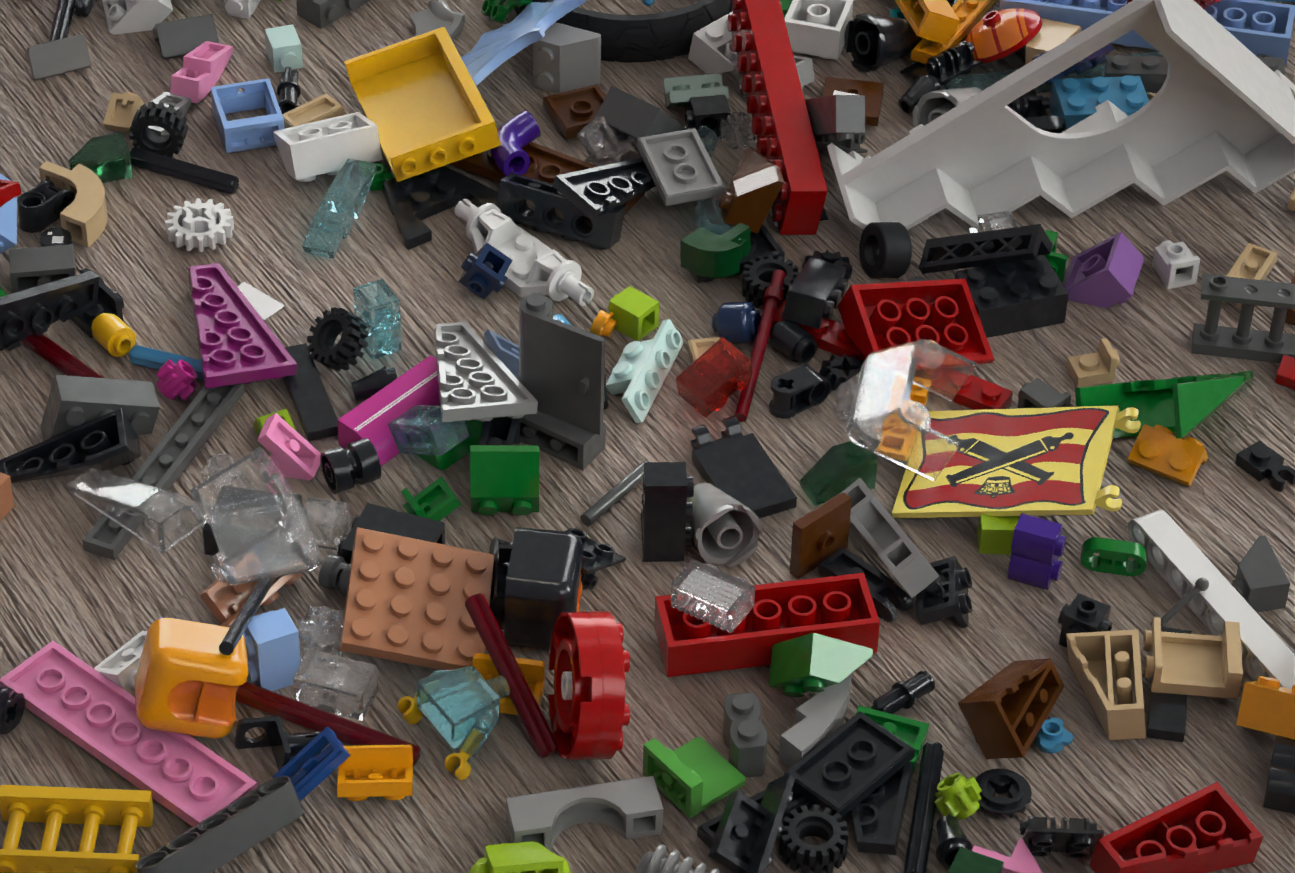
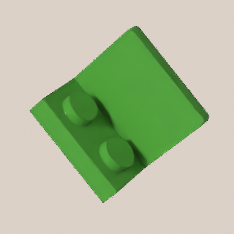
M702 737L694 738L675 751L666 748L656 738L643 745V775L645 777L654 776L657 788L689 818L694 817L745 785L746 777Z

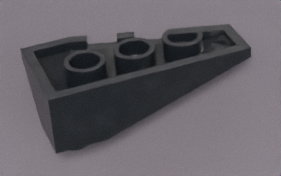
M122 408L1 459L0 472L9 475L11 483L111 470L120 465L130 464L136 458L141 457L139 438Z

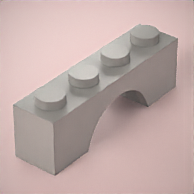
M858 478L842 491L852 498L850 521L912 598L939 577L938 573L861 478Z
M654 776L506 798V824L511 843L534 841L552 851L556 838L565 829L587 822L600 823L612 827L625 840L659 835L663 831V806Z

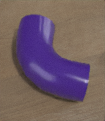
M526 110L511 118L498 129L497 132L501 146L490 151L494 163L506 176L510 173L521 176L526 173L530 165V157L522 148L541 136L538 124Z

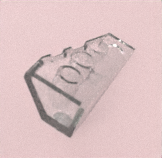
M95 468L89 469L66 485L69 492L161 553L166 552L206 523L210 510L188 496Z

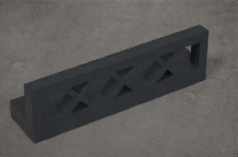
M1041 224L927 239L919 270L922 274L1033 260L1037 259V256L1050 254L1053 244Z

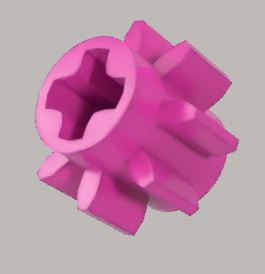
M169 359L156 374L160 378L157 381L158 389L171 400L176 399L178 396L186 400L198 386L194 382L197 378L196 371L184 360H179L174 364Z

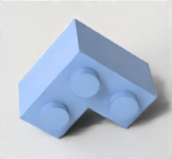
M286 609L271 610L253 616L243 634L246 641L249 667L248 682H255L257 686L270 691L302 682L299 632Z

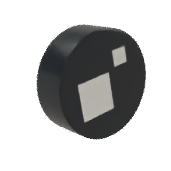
M61 227L47 229L40 235L41 247L72 244L71 233Z

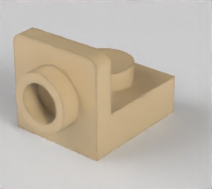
M112 92L103 121L104 128L106 130L130 133L129 130L135 113L144 104L142 98L131 92H124L123 94Z
M1103 338L1100 339L1097 353L1068 357L1066 367L1077 388L1114 382L1116 368L1120 365L1118 351L1112 348L1108 339Z

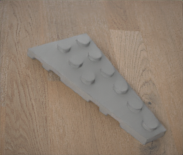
M466 322L435 324L434 341L442 422L474 419L490 421L495 417L522 418L527 414H537L538 401Z

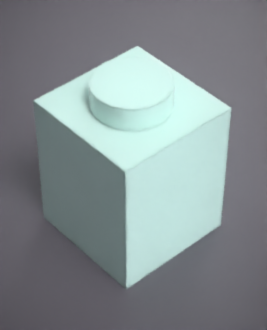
M294 25L265 29L266 54L274 73L285 71L286 67H291L292 70L303 68L302 45Z

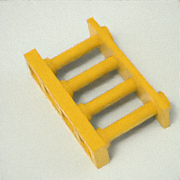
M0 785L2 821H8L3 846L0 849V873H138L136 863L140 860L139 854H132L137 826H153L154 808L152 792L148 790ZM24 822L46 823L40 850L18 849ZM62 823L84 824L78 852L56 851ZM99 825L122 826L116 853H94Z

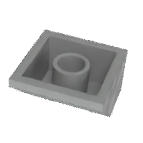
M555 22L544 32L545 36L533 43L534 88L559 94L600 84L601 34Z

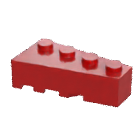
M1215 782L1098 839L1089 866L1095 873H1208L1253 863L1264 836L1221 785Z

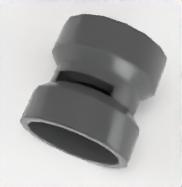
M330 554L323 562L319 572L318 580L320 586L330 590L339 589L340 593L346 596L351 563H347L341 556Z

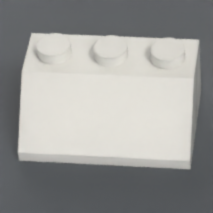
M360 112L273 131L274 139L287 173L299 182L315 180L316 175L325 173L328 175L342 174L346 168L355 166L356 168L367 167L373 162L383 160L378 127Z

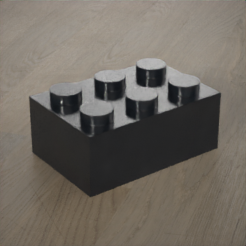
M1045 255L1037 256V259L987 265L956 271L955 279L966 278L987 338L1065 323L1069 293Z

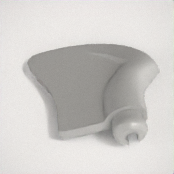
M430 0L429 9L409 15V21L416 30L415 36L445 27L451 40H453L460 34L465 24V14L452 11L443 0H437L436 2Z

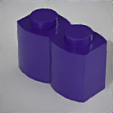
M1021 513L1012 539L1008 579L1046 590L1049 589L1052 580H1059L1063 561H1059L1058 556H1062L1067 539L1066 536L1061 535L1062 524Z

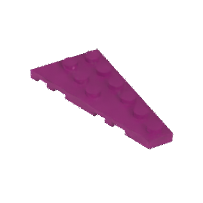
M219 263L190 266L188 278L205 389L239 383L248 384L252 381L280 379L285 376L296 375L297 363L223 267Z

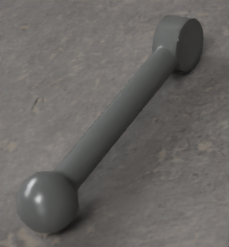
M1206 578L1197 579L1195 587L1161 618V627H1167L1166 623L1200 591L1208 589L1209 582Z

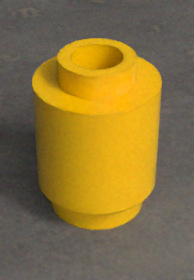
M103 313L93 320L91 330L94 339L112 356L121 357L132 350L136 343V334L118 316Z

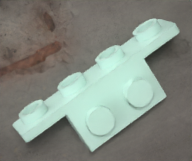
M670 319L662 321L653 339L642 342L633 341L625 346L605 385L611 395L624 393L622 402L635 423L644 421L683 345L681 334L675 329Z

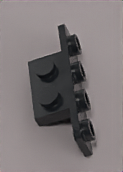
M788 773L770 782L766 788L761 805L739 790L730 793L708 856L733 873H765L773 858L771 851L775 839L783 828V822L781 821L785 809L793 797L791 790L795 777Z

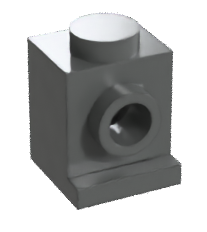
M1037 378L1031 383H1026L1020 389L1017 408L1070 407L1071 394L1068 392L1061 394Z

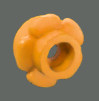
M600 310L592 323L590 333L609 338L617 324V321L613 319L614 312L611 311L609 314Z

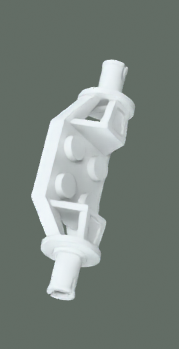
M468 199L458 202L454 213L457 217L467 222L466 235L472 241L475 254L487 242L513 260L505 273L508 279L504 284L520 297H525L532 293L548 295L553 301H561L570 296L581 306H586V303L589 304L592 301L594 290L580 281L582 270L578 263L572 260L567 261L556 250H552L530 233L517 226L511 218L502 214L495 204L487 203L478 208Z

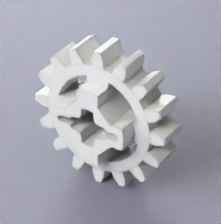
M197 198L193 204L186 200L184 201V207L175 205L174 212H168L167 220H165L166 234H168L169 241H175L177 248L186 245V249L189 252L194 247L198 248L199 252H203L204 247L215 250L216 243L225 245L226 238H232L234 220L233 216H231L230 208L224 209L222 202L213 205V199L202 203L201 199Z

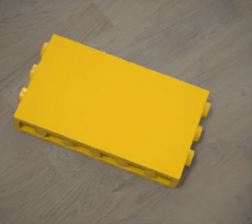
M445 27L344 61L351 87L365 116L378 127L381 149L397 182L501 146L495 121Z

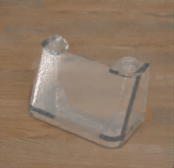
M262 447L257 448L190 490L195 502L191 506L194 515L200 523L206 521L212 528L219 552L213 555L215 563L211 565V568L221 583L227 581L230 585H238L311 571L323 563L295 491Z

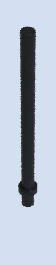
M275 554L263 564L260 578L219 645V651L222 654L230 655L234 651L274 580H277L283 574L285 559L282 555Z

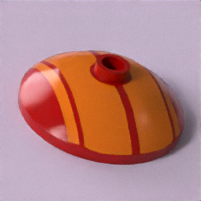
M1026 8L991 11L984 15L982 20L972 28L964 41L973 43L975 47L973 57L975 60H982V64L989 63L1010 55L1031 41L1040 31L1042 19L1036 11Z

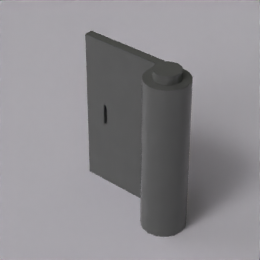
M532 293L525 296L519 303V381L538 401L537 411L600 435L603 432L605 338L553 319V302L545 295Z

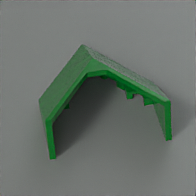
M1253 371L1172 377L1171 379L1138 380L1075 388L1076 407L1118 405L1119 412L1130 407L1138 409V418L1129 420L1141 422L1139 431L1128 433L1115 428L1113 438L1138 436L1143 425L1146 424L1154 427V425L1164 426L1173 433H1176V439H1180L1196 430L1253 378Z

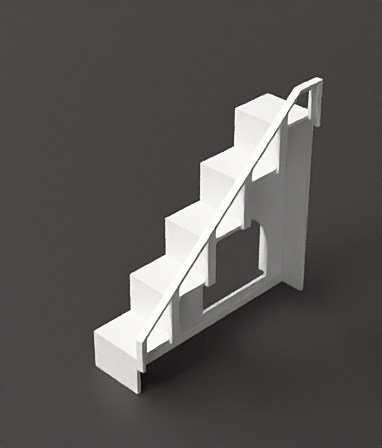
M1133 0L925 126L920 124L909 131L910 135L873 157L868 155L864 158L854 150L847 154L833 143L829 144L827 148L849 220L864 230L871 222H900L909 230L946 208L979 231L1040 195L1070 218H1073L1133 183L1164 206L1226 170L1252 192L1257 193L1295 171V85L1279 70L1273 72L1194 0ZM1132 30L1159 51L1168 62L1167 77L1161 89L1145 106L1130 116L1126 115L1112 102L1106 100L1095 107L1096 113L1062 133H1052L1036 128L1007 106V104Z

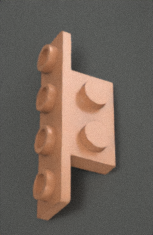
M253 552L243 556L199 595L220 624L218 626L230 627L262 574V565ZM305 556L284 566L283 574L280 578L274 580L260 605L265 607L280 596L277 591L283 585L287 587L293 584L303 575L300 570L309 563Z

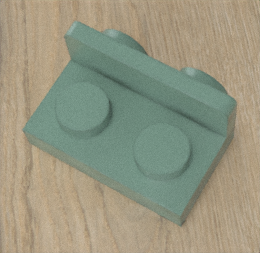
M720 73L669 77L663 80L666 108L690 106L691 97L725 95L726 99H729L728 86H723Z

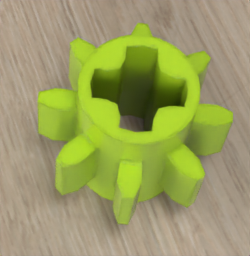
M954 773L945 777L937 785L939 792L935 794L938 798L935 804L943 816L950 813L957 820H962L978 810L980 806L978 801L981 800L979 793L982 790L973 776L966 780L964 775Z

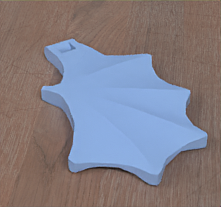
M554 0L553 2L546 3L531 2L512 22L481 35L473 49L461 57L475 85H478L491 72L516 53L545 36L544 32L567 13L584 4L587 0Z

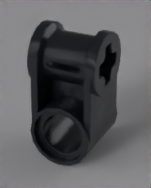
M45 179L31 190L21 194L17 199L20 229L28 233L43 231L47 226L58 220L60 213L74 201V193L67 189L61 190L55 187L52 181Z
M801 364L789 372L775 376L770 385L773 391V399L769 403V412L773 416L782 419L794 417L796 414L824 402L831 391V383L807 364Z

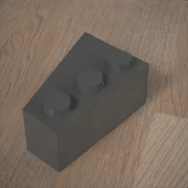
M55 375L41 422L44 441L122 408L137 435L152 433L160 409L153 382Z

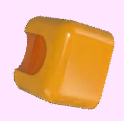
M174 618L155 620L147 631L135 678L136 715L142 725L152 730L212 739L223 738L229 735L236 721V691L240 685L246 683L249 667L244 636L242 635L230 655H224L219 651V645L230 627Z

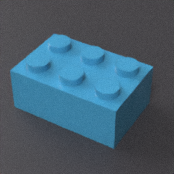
M1140 76L1066 78L1053 81L1049 109L1052 116L1062 117L1066 120V128L1068 129L1096 113L1095 107L1106 100H1109L1126 115L1130 116L1145 106L1149 99Z

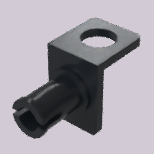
M280 716L240 719L237 723L234 744L236 749L271 746L278 770H280L289 762L290 756H295L319 734V731L287 734L284 731ZM261 727L265 730L257 738L249 739L245 737V733L251 728Z

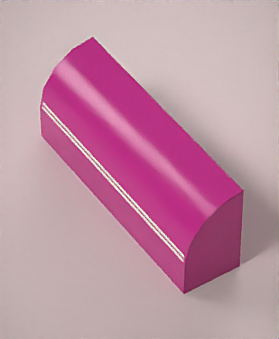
M430 355L339 418V445L346 449L347 444L368 438L374 445L380 465L382 466L440 425L442 419L436 358Z

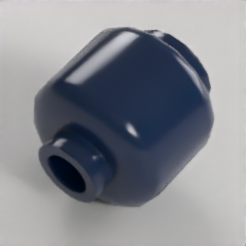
M750 302L723 303L719 307L718 313L713 315V331L718 333L724 343H750L756 337L761 313Z

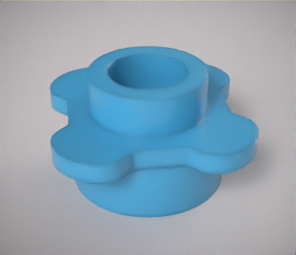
M1052 717L1050 720L1044 721L1036 735V745L1046 753H1057L1065 745L1072 743L1073 735L1066 731L1062 719Z

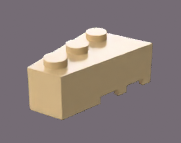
M1139 629L1067 633L1069 665L1108 739L1146 738Z

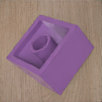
M1122 232L1077 254L1072 258L1063 283L1069 293L1068 300L1108 308L1116 303H1125L1134 294L1133 290L1137 278L1140 276L1144 257Z

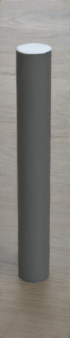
M643 461L584 512L580 517L583 524L586 526L593 524L643 480L644 462L649 461Z

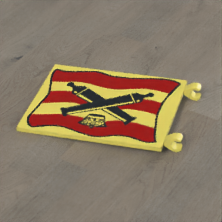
M1119 406L924 411L892 510V517H980L981 514L990 516H1021V513L1030 516L1094 515L1096 506L1108 511H1118L1122 506V499L1112 498L1119 496V487L1109 485L1101 490L1100 487L1115 428L1128 433L1138 432L1141 422L1129 420L1138 418V409L1130 407L1119 412Z

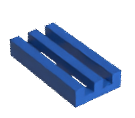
M326 727L272 777H290L299 801H301L351 755L343 748L342 742L336 738L335 732Z

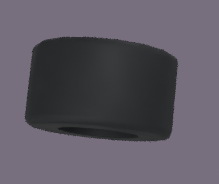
M871 222L864 228L859 243V256L862 268L870 278H900L909 268L912 257V244L906 227L900 222Z

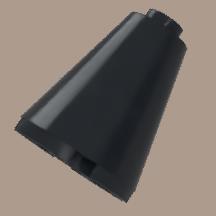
M867 13L857 14L853 21H849L844 35L846 53L851 52L854 61L850 62L856 69L862 72L875 71L910 54L923 39L916 35L907 19Z

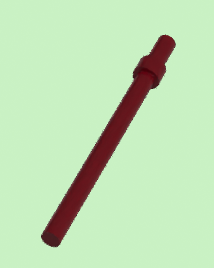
M775 270L773 272L770 286L764 292L762 300L764 308L734 415L739 422L747 420L776 309L781 306L784 296L782 287L786 274L782 270Z

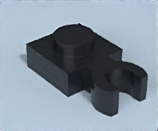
M1262 441L1256 442L1236 455L1235 464L1259 482L1267 478L1270 480L1271 487L1276 491L1282 492L1284 490L1285 480L1292 485L1295 484V470L1292 467L1283 465L1284 458Z

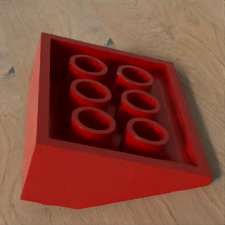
M966 278L851 285L838 304L846 333L876 371L992 363L995 360Z

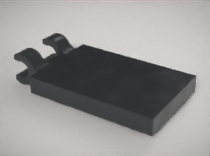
M735 416L722 419L726 430L721 432L722 438L718 440H711L709 430L705 425L692 428V432L696 439L691 440V445L694 449L692 451V462L706 483L714 485L749 507L759 519L796 508V495L754 434H742L740 423Z

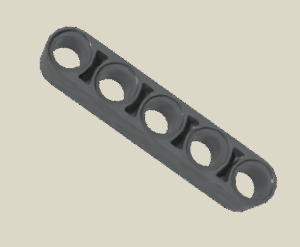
M280 776L265 782L149 853L136 863L137 872L211 873L295 821L303 814V808L290 777Z

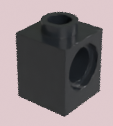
M726 96L691 97L689 110H685L686 127L696 128L702 139L730 136L731 112Z

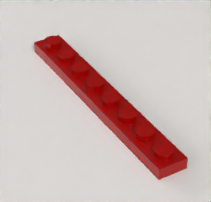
M786 301L776 310L772 328L776 323L784 320L782 315ZM825 319L820 328L816 329L796 323L814 336L818 348L840 357L844 353L847 357L858 355L859 361H867L868 368L875 370L848 336L844 324L832 319ZM951 366L877 371L895 379H898L900 372L932 378L930 393L972 410L1006 409L1012 401L1013 391Z

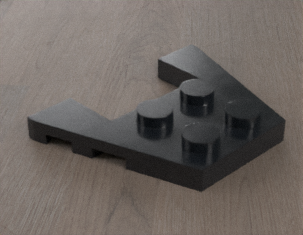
M445 166L399 182L395 178L383 182V193L392 215L397 220L398 230L403 235L404 245L408 250L432 240V231L421 220L455 207L459 201L463 202V199H468L479 208L487 203L496 205L498 191Z

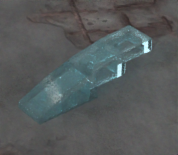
M347 159L328 189L303 243L304 252L334 259L341 239L347 238L353 219L359 218L376 174L377 164Z

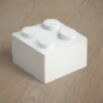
M793 0L784 18L793 53L838 60L845 44L846 26L849 21H852L854 0Z

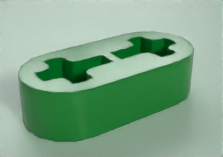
M1092 537L1084 541L1080 559L1082 565L1091 571L1123 576H1137L1146 569L1147 550L1144 546L1135 542ZM1093 553H1099L1100 556H1095Z

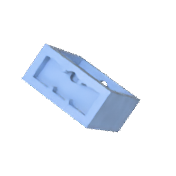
M269 78L210 87L212 112L226 153L277 145L273 131L285 129L284 118ZM240 88H243V89H244L243 91L238 92V89H240ZM265 108L267 115L232 121H227L225 116L227 113Z

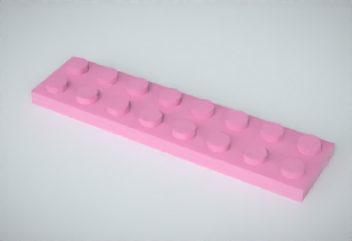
M55 641L47 644L0 678L2 688L9 687L13 689L15 696L23 693L25 708L140 790L151 791L154 800L192 827L258 787L255 780L190 735L152 730L144 727L136 715V698Z

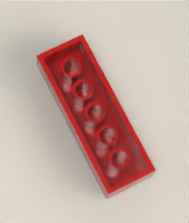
M864 573L655 596L654 627L667 677L771 665L773 644L810 633H817L873 649V653H877L880 621Z

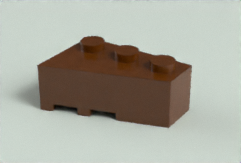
M1051 658L1013 661L957 704L986 759L1023 758L1062 692L1064 684Z

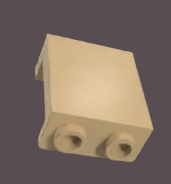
M1153 617L1151 630H1145L1143 637V651H1149V655L1145 657L1144 677H1150L1151 692L1238 699L1243 677L1240 622L1225 621L1222 636L1162 632L1161 618Z

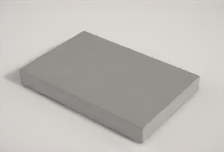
M696 128L637 138V148L665 206L719 197L725 191V186Z

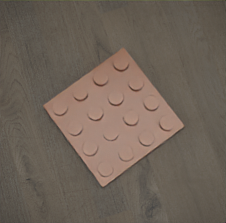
M357 527L354 535L339 650L472 676L473 656L475 653L485 654V645L465 607V602L472 595L481 593L484 595L488 605L490 604L494 554Z

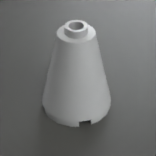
M976 87L936 90L924 94L913 109L914 127L920 124L925 126L982 90Z
M701 483L694 486L693 497H687V502H692L693 520L691 527L699 555L712 566L724 564L726 567H734L746 561L758 548L759 534L761 533L762 535L763 528L758 516L749 507L710 483Z

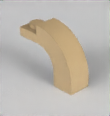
M48 161L44 162L39 167L41 181L45 179L50 180L55 184V187L61 190H70L75 195L74 201L60 213L62 228L71 233L73 242L90 247L101 236L107 225L108 215L102 181L92 170L81 164L69 170Z

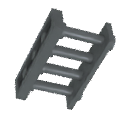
M1202 274L1201 299L1209 300L1205 324L1194 323L1191 353L1281 363L1283 355L1295 358V334L1283 333L1287 309L1295 310V284ZM1222 302L1242 304L1237 328L1218 326ZM1255 305L1274 307L1270 332L1250 329Z

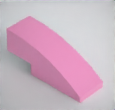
M205 41L183 56V68L171 75L170 93L190 98L191 103L198 104L211 91L210 87H214L233 53V46Z

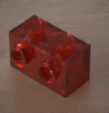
M722 336L676 377L678 394L707 418L713 411H719L734 392L742 390L748 385L753 376L751 361Z

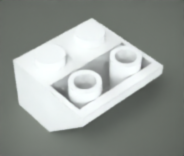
M102 0L108 30L113 35L152 30L155 24L161 23L173 11L171 0Z
M729 14L693 33L688 59L706 74H717L737 69L738 55L732 49L733 33L729 32L727 27Z

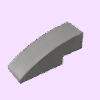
M849 675L838 684L827 686L824 691L819 692L796 708L795 725L780 736L779 761L788 768L795 765L842 726L850 702L852 676Z

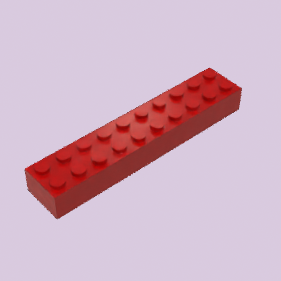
M732 0L734 10L733 14L728 15L727 27L728 31L733 33L732 49L733 52H737V70L742 72L743 76L742 91L747 93L748 97L747 113L752 114L753 118L752 134L757 135V151L763 155V158L769 159L772 164L780 167L784 184L773 203V222H777L780 235H816L828 190L780 0Z

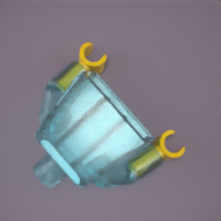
M472 666L456 670H435L429 677L418 680L413 698L404 696L398 701V710L410 725L418 723L424 714L453 749L460 747L461 751L459 753H452L446 757L445 768L451 773L460 764L455 771V777L458 780H464L471 773V765L467 760L470 755L475 757L499 720L500 699L510 694V688L503 676L500 675L486 681L477 669Z

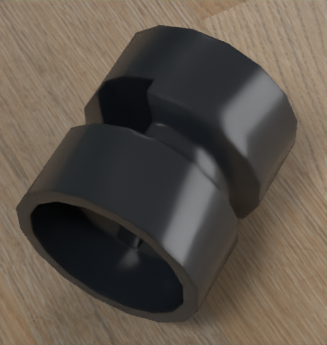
M368 438L347 444L346 450L340 446L324 451L320 455L324 478L334 494L354 488L356 481L363 485L381 478L380 461L374 445Z

